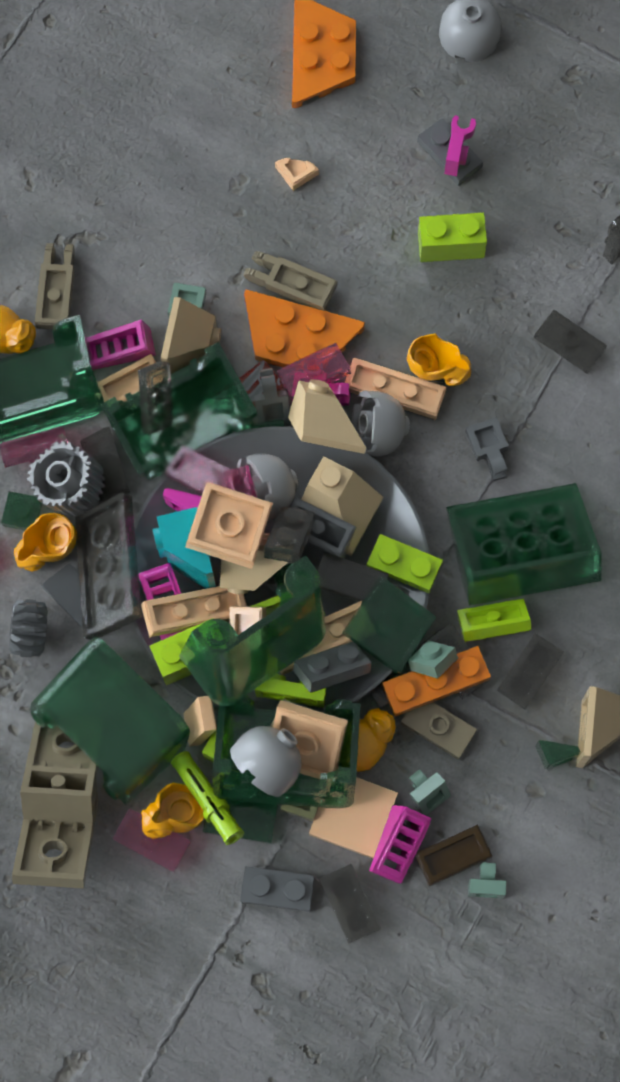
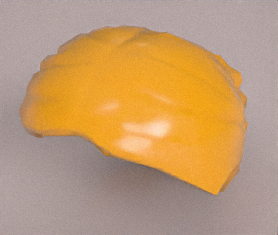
M0 305V353L12 354L28 351L34 345L36 337L35 326L29 320L21 319L9 307Z
M436 333L421 336L410 345L407 363L411 372L420 379L427 381L444 379L446 385L456 386L463 384L470 378L471 363L468 357L460 354L458 346L442 340Z
M58 513L40 515L23 532V539L14 548L17 566L20 569L24 568L33 572L42 568L45 562H55L67 557L76 546L77 531L64 515Z
M377 708L369 710L363 719L348 722L340 763L345 768L357 772L372 769L383 756L387 743L394 736L396 729L394 716L387 711Z
M173 782L162 788L157 794L155 802L150 803L146 809L142 810V830L147 837L152 839L165 837L172 832H188L202 823L204 811L186 785Z

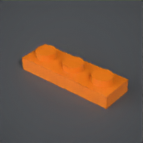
M476 646L458 653V659L439 678L411 671L382 682V687L394 716L396 717L490 680L491 675L479 647Z

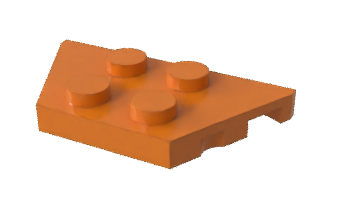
M294 0L292 108H299L302 106V102L317 95L321 98L330 94L334 89L344 88L355 83L356 20L313 0Z
M247 289L244 292L255 360L261 362L265 361V363L304 374H321L328 367L329 362L337 358L346 349V345L357 334L360 335L365 328V322Z

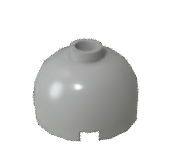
M487 0L454 1L448 5L441 17L439 38L442 47L450 56L455 58L456 55L465 58L467 62L485 59L495 51L500 41L502 26L498 11Z
M367 390L360 392L358 396L363 397L361 404H354L351 423L366 446V454L371 457H381L394 452L403 441L404 436L408 434L410 428L409 418L405 416L402 405L397 399L384 392Z
M266 453L254 454L241 458L236 467L237 486L243 485L245 494L273 503L268 521L283 515L290 509L295 497V490L298 487V479L296 473L281 458Z
M258 726L249 729L230 749L231 758L243 774L248 769L256 777L251 783L265 793L275 797H280L292 787L299 776L302 766L300 751L296 746L298 741L290 731L284 728L278 730L271 726Z

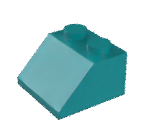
M194 507L156 516L159 528L152 530L160 558L167 557V561L171 563L173 570L206 589L216 587L209 555L185 547L198 508Z

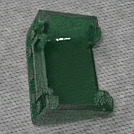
M80 314L65 318L54 325L52 334L55 343L0 359V444L91 418L103 410L105 406L103 393Z
M219 342L204 349L206 355L199 359L200 363L197 362L196 358L190 360V365L133 395L131 392L126 394V402H123V400L117 401L113 397L100 404L107 423L139 478L146 476L148 480H152L166 471L165 466L192 453L198 448L233 430L236 433H240L254 425L252 419L256 417L257 410Z
M307 556L296 561L287 569L284 576V584L275 591L280 597L279 606L272 613L239 635L227 621L222 619L206 621L191 632L179 657L215 704L220 706L234 704L294 663L295 660H298L317 647L323 640L326 626L320 575Z
M93 637L30 705V714L34 721L42 728L48 726L54 729L58 726L103 771V779L105 781L103 788L106 793L114 800L119 798L125 805L171 764L172 759L176 755L185 751L190 736V729L184 719L107 643L98 637Z
M243 692L220 694L213 762L214 795L220 799L240 802L324 808H346L354 803L361 704L352 703L346 699H337L325 708V714L348 720L338 769L334 772L320 773V779L299 773L292 787L280 797H275L265 793L251 783L256 777L248 769L243 774L231 758L230 749L249 729L258 726H270L275 718L276 710L256 709L255 702Z

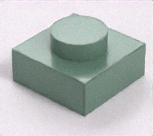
M174 283L168 308V317H170L174 297L182 298L203 309L206 288Z
M428 640L408 662L411 671L439 678L458 659L455 647Z

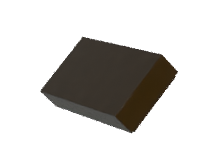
M478 824L425 848L415 855L429 887L493 857Z

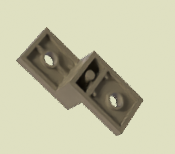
M37 712L20 791L23 823L12 872L13 884L84 889L98 810L96 778L106 726L104 716ZM63 742L74 743L70 748L59 747ZM52 849L62 852L57 857H47L44 855Z

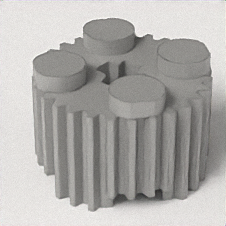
M62 441L61 444L55 442L54 446H51V450L46 449L44 455H39V460L36 459L33 464L29 465L31 470L27 472L30 475L27 481L33 485L31 489L35 491L33 493L34 496L54 512L70 517L71 514L77 516L78 512L80 514L92 512L98 507L100 500L98 495L103 494L101 488L105 486L102 483L105 480V477L102 476L104 473L103 467L80 447H76L71 442H68V444L65 441Z

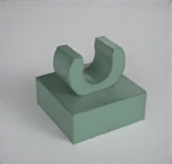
M419 769L409 777L414 788L410 795L416 808L423 815H428L451 796L445 780L438 772L427 778Z
M482 862L480 864V879H470L468 897L499 899L505 897L506 881L495 880L496 863Z

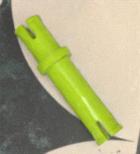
M183 751L172 759L171 765L176 769L188 790L203 809V817L206 822L213 824L226 845L234 844L244 835V831L230 813L228 802L218 796L207 777L191 757L189 751ZM192 775L196 778L204 792H201L195 781L192 779ZM210 803H213V805L216 807V809L218 810L219 814H220V815L222 816V818L224 819L223 821H222V820L219 818V816L216 814L215 810H214L213 807L210 805Z

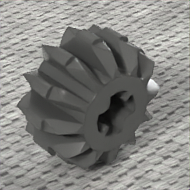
M26 599L25 601L17 600L13 604L9 634V650L11 654L31 658V656L39 657L43 653L48 620V610L44 602Z

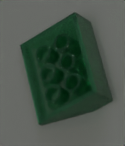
M577 483L446 507L461 580L469 605L589 584L602 580V553Z

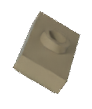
M434 702L406 712L400 722L401 725L458 760L477 731L476 728Z

